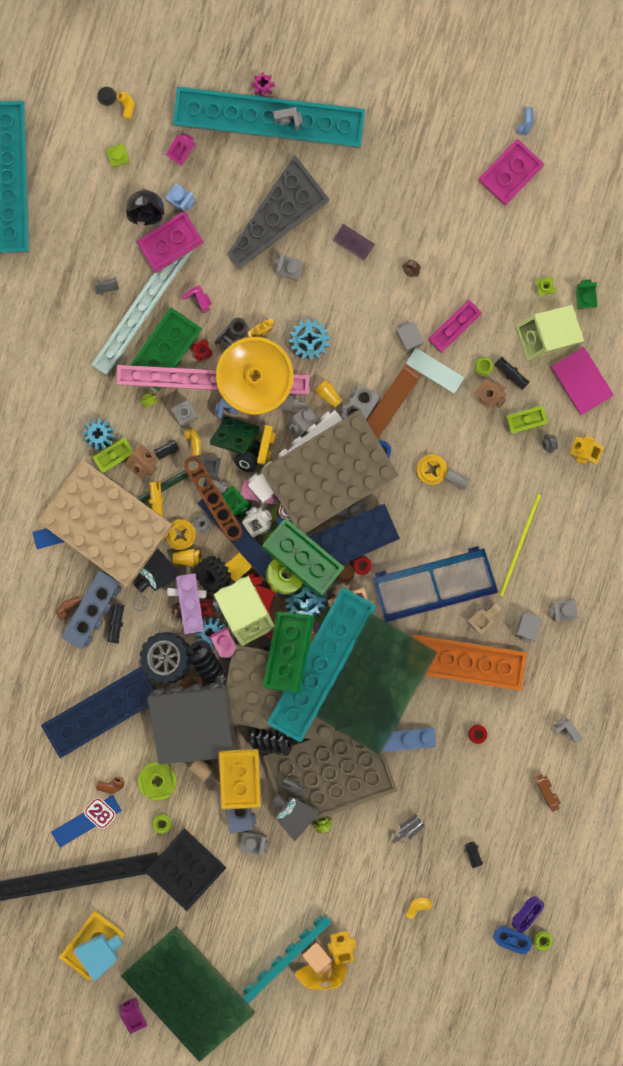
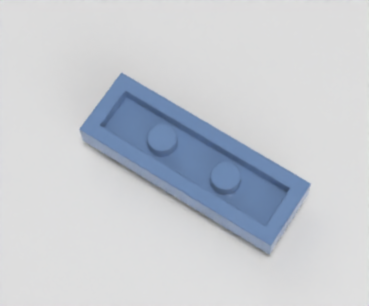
M424 728L377 733L378 752L436 747L435 729Z

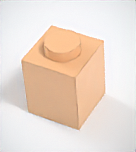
M318 941L302 955L316 973L320 971L324 973L332 966L330 964L333 960L332 957Z

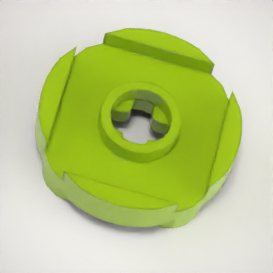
M275 559L268 565L266 578L272 591L281 594H291L297 591L303 584ZM283 570H286V573H290L287 579L281 575Z
M158 761L146 765L138 777V786L141 793L154 801L168 798L174 792L177 785V776L174 769L169 764L159 765ZM155 776L163 779L160 786H157L156 783L153 784L152 780L155 779Z

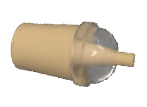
M203 760L191 763L188 769L197 775L203 783L209 785L218 783L220 785V774L216 767Z

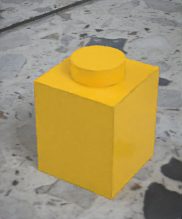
M240 552L225 565L229 568L228 572L231 573L229 577L234 582L253 568Z

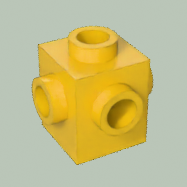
M576 436L569 454L575 457V461L580 464L586 465L588 462L598 465L604 447L595 442V439L592 437L584 436V438Z
M349 931L330 935L331 943H328L330 955L334 954L336 965L354 962L353 950L357 948L355 938H350Z

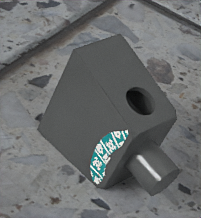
M278 794L271 802L279 809L275 819L294 841L300 837L319 814L318 809L298 797L296 798L294 795L286 801Z

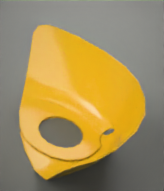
M331 961L330 964L332 966L327 971L316 973L310 965H307L296 971L295 976L304 987L310 990L333 989L343 984L348 967L345 964L336 965L335 961ZM324 982L332 983L331 985L326 987L320 986V984Z

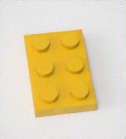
M219 751L222 809L261 808L259 751Z
M94 910L59 958L90 981L92 979L73 951L75 947L103 933L109 940L116 935H119L122 939L126 933L98 911Z

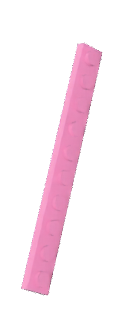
M117 365L116 385L218 390L216 370ZM294 375L293 385L289 394L308 395L309 375Z

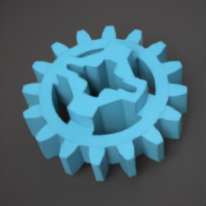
M308 318L305 324L299 321L300 326L294 325L295 332H290V336L293 339H290L289 343L294 344L291 350H297L296 356L302 354V360H305L306 356L309 357L310 361L313 360V356L319 359L320 352L326 354L324 347L329 348L330 346L326 342L330 340V336L325 335L329 330L322 329L323 323L317 325L316 319L313 323H310ZM312 328L317 329L321 335L312 331ZM306 330L302 336L297 337L300 331ZM307 336H311L312 339H315L312 340V344H308V341H306V339L308 338ZM317 344H321L320 348L314 351V347ZM298 345H303L305 348H307V352L302 350Z
M301 585L294 593L287 594L288 599H285L286 608L289 613L321 617L320 611L325 612L324 605H328L327 596L324 593L321 597H316L317 594L309 587Z

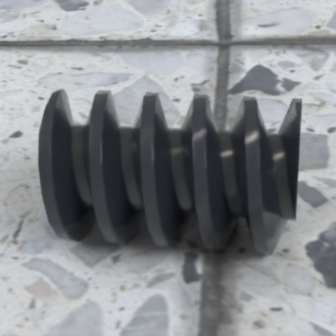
M200 640L188 647L189 660L192 661L195 670L199 672L202 681L205 684H209L217 680L223 672V667L213 653L209 643L205 640Z
M254 727L251 735V745L253 750H258L262 753L268 752L269 754L275 753L288 756L293 749L294 739L290 736L287 737L283 732L280 736L279 730H275L273 735L271 729H268L266 734V730L261 729L259 732L258 728Z

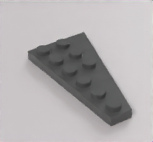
M294 155L288 167L283 171L277 183L272 187L258 208V211L251 218L243 233L240 234L228 252V256L239 270L330 201L296 155Z

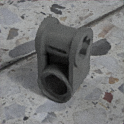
M234 318L225 330L220 333L214 343L216 345L219 344L226 350L234 342L241 340L248 331L247 323L242 318ZM236 323L244 324L241 332L234 331Z

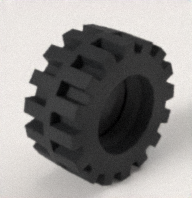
M209 556L195 567L196 579H199L198 583L202 584V588L204 590L207 589V592L212 591V593H216L221 588L226 587L229 581H231L229 577L231 573L228 572L229 568L225 566L226 563L224 561L221 562L219 557L216 559V556Z

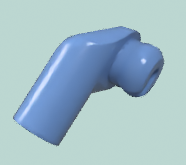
M532 107L524 109L525 121L524 125L519 124L517 126L518 135L523 134L525 136L529 134L534 123Z

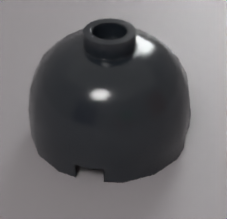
M142 189L129 197L126 217L130 222L138 225V222H144V226H148L162 220L164 204L158 194Z

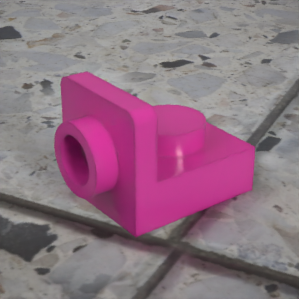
M188 134L177 135L166 156L182 166L192 149L196 148L198 144Z

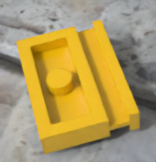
M265 425L257 460L258 465L265 466L266 462L271 460L272 451H269L270 443L274 444L276 433L273 432V426Z

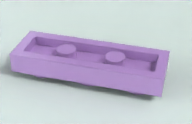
M196 574L176 576L184 633L204 631Z

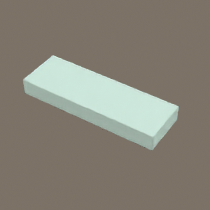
M417 348L414 349L406 364L452 394H455L464 379L460 374Z

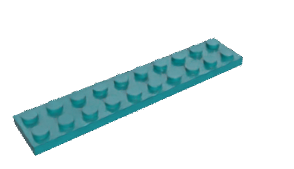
M177 87L173 126L361 148L365 109ZM296 107L297 113H301L302 124L299 125V131L295 130L294 120L290 121L287 125H279V123L275 124L273 111Z

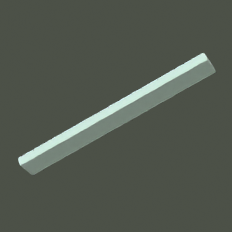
M193 250L158 273L154 272L91 364L93 367L106 376L110 374Z

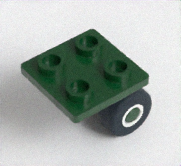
M225 417L210 439V445L238 453L235 457L237 467L245 472H253L258 465L256 457L259 455L261 442L255 440L260 427L234 418Z

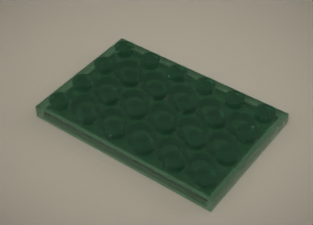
M370 613L356 637L349 657L317 712L316 717L376 754L381 755L438 652Z
M177 926L171 929L121 975L126 983L199 1062L255 1014V1011Z

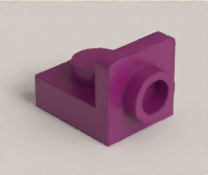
M137 998L127 1000L119 1005L120 1017L130 1034L148 1026L139 1008Z

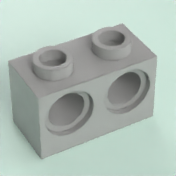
M360 385L359 388L355 387L350 394L351 401L349 404L345 403L339 412L342 414L341 418L347 417L351 410L357 411L360 409L367 420L379 401L380 396L363 385ZM359 395H368L369 401L361 403L358 399Z

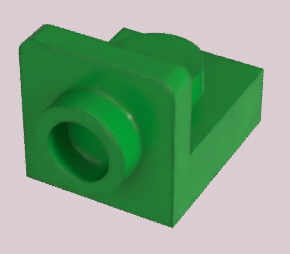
M582 280L575 287L577 310L598 307L596 296L597 282Z
M233 485L222 495L232 514L238 518L245 516L252 506Z

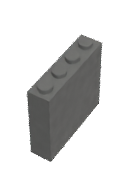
M216 682L205 687L197 684L186 689L179 686L168 691L160 688L153 690L147 697L159 765L219 759V751L238 750L227 684L221 685L220 682Z

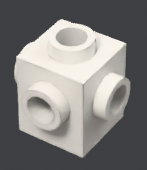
M263 505L259 508L253 507L246 512L247 515L242 523L252 538L259 534L263 535L270 530L269 527L273 522L272 515L268 510H265Z

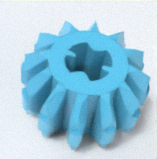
M99 418L97 424L94 419H91L92 426L85 424V427L89 430L82 431V434L88 435L83 441L89 442V448H92L95 444V450L98 451L100 445L103 449H106V442L109 445L113 444L108 440L109 438H115L114 434H110L114 427H108L109 421L103 423L102 418ZM100 430L103 436H99V439H97L94 434Z
M209 617V624L203 619L204 631L195 633V636L201 635L202 637L197 641H207L213 650L214 646L209 636H206V631L208 632L209 628H212L214 632H218L225 628L226 625L222 624L218 627L220 619H217L214 624L212 617Z

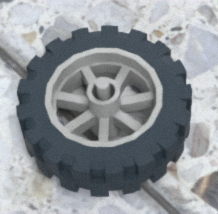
M163 632L156 633L147 639V643L144 642L143 650L140 651V665L143 667V673L147 674L150 680L162 684L176 683L178 680H182L185 674H188L189 666L192 665V661L188 657L189 653L187 652L190 645L188 642H185L183 637L175 633ZM163 644H169L166 653L162 647ZM172 647H175L177 653L170 654ZM159 648L161 654L155 655L156 650ZM178 656V661L176 664L173 660L174 657ZM154 658L159 659V662L156 665L154 663ZM164 663V672H161L158 668ZM168 663L174 666L173 670L169 671Z

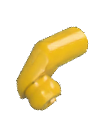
M121 91L118 93L117 99L124 107L122 118L131 120L135 102L127 92Z
M193 428L184 430L185 439H191L192 455H201V439L197 431Z
M426 897L414 899L405 916L414 920L418 911L430 910L432 908V901Z

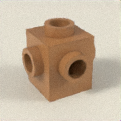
M487 378L475 391V394L481 398L479 402L487 409L489 407L493 409L500 408L505 403V397L507 396L504 392V386L497 381L494 384Z
M140 445L130 455L125 466L140 479H143L147 475L151 476L156 471L157 467L155 465L159 458L143 445Z

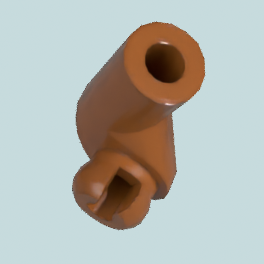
M79 596L65 600L56 609V614H58L60 620L68 617L67 610L80 605L81 600Z
M120 776L115 777L109 783L98 781L96 790L115 794L123 788L125 782Z

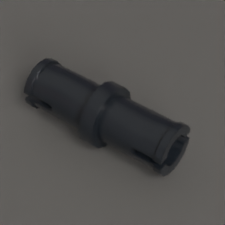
M503 356L494 364L506 375L505 378L507 380L510 379L521 390L530 383L518 372V368L513 367Z
M113 603L111 620L108 621L110 627L107 642L118 644L121 627L124 624L122 618L125 605Z

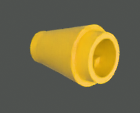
M326 379L316 387V395L334 408L342 402L331 382L328 383Z
M196 548L173 553L174 564L196 567L202 561L201 550H196Z

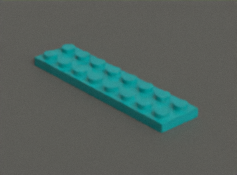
M0 101V254L29 253L26 114L24 101Z
M342 587L309 646L301 692L284 691L267 722L268 725L301 743L374 612L375 604Z

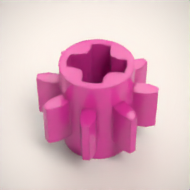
M264 72L260 76L254 75L256 82L251 83V87L256 88L254 91L255 95L258 93L262 94V97H265L267 93L272 95L270 87H275V82H270L272 75L267 77L264 75ZM265 82V87L262 88L261 83Z

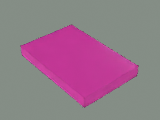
M516 139L483 173L478 182L506 206L545 164L520 140Z
M183 211L139 239L137 243L154 272L158 273L202 245L204 241L187 213Z
M585 347L551 366V369L580 416L614 396Z

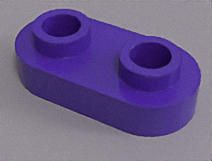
M537 896L529 898L521 910L514 915L512 926L518 932L527 930L542 912L544 902Z

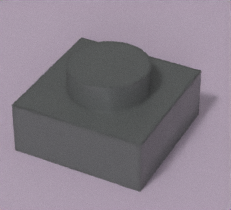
M202 455L201 462L209 476L218 478L221 458Z

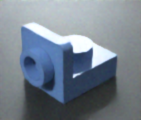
M221 399L220 403L216 404L215 414H218V419H223L224 409H228L227 413H239V411L228 405L224 399Z

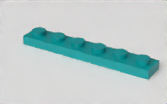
M327 914L323 917L321 915L313 921L314 926L310 930L305 929L299 935L300 939L295 944L292 942L284 950L286 953L282 957L277 956L271 962L272 967L266 971L264 969L257 976L258 980L253 985L250 983L244 988L242 996L246 1004L250 1003L332 923V919Z

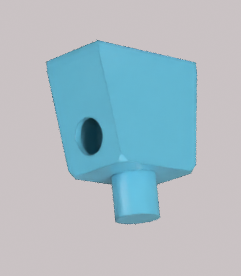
M103 933L76 946L73 951L95 982L118 959L119 954L116 949L124 943L119 935L109 940Z

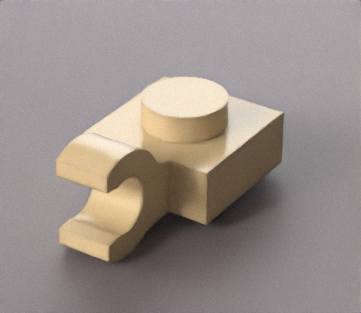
M494 603L486 612L481 608L467 621L482 635L495 623L492 617L501 608Z

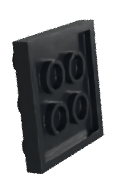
M183 828L144 872L184 910L188 911L223 873L226 867Z

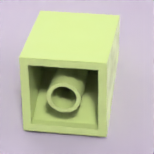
M572 305L535 314L515 325L527 361L573 347L584 341Z
M249 576L238 579L235 584L221 588L218 593L214 594L233 634L242 646L274 629L275 625Z

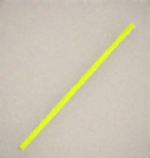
M537 494L499 596L503 597L540 500L541 495Z

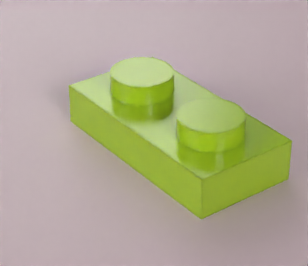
M543 405L506 416L511 435L548 424Z
M124 437L92 458L102 474L128 459L134 451Z

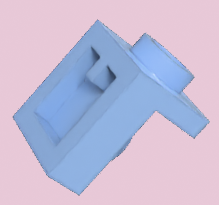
M177 183L165 197L166 201L181 212L189 211L195 203L194 194L192 192L189 193Z

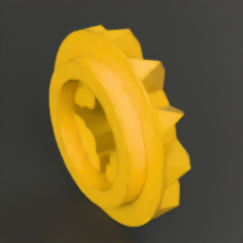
M273 319L265 320L252 328L247 335L248 337H263L274 329L273 326L276 323Z
M426 455L417 465L418 477L425 484H439L447 475V464L438 455ZM427 463H429V465H431L432 467L439 465V467H437V469L435 470L437 477H435V475H433L432 473L425 475V473L429 469Z
M183 519L171 522L174 526L166 536L167 543L177 550H185L192 546L196 539L194 526ZM187 528L184 534L187 541L181 538L175 541L178 535L175 529L183 531Z

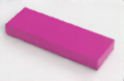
M468 300L428 338V341L442 353L482 312Z

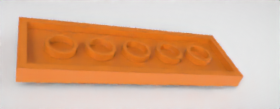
M412 634L407 673L521 691L527 652Z

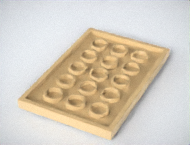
M83 459L38 519L40 524L127 588H129L174 526Z

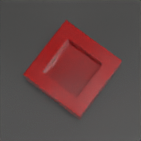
M257 573L245 575L246 577L249 576L254 586L263 584L262 577H257Z

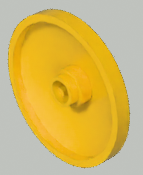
M247 337L234 342L224 351L217 365L216 383L221 396L228 405L245 414L259 415L276 409L288 397L293 385V367L288 355L278 344L266 338Z

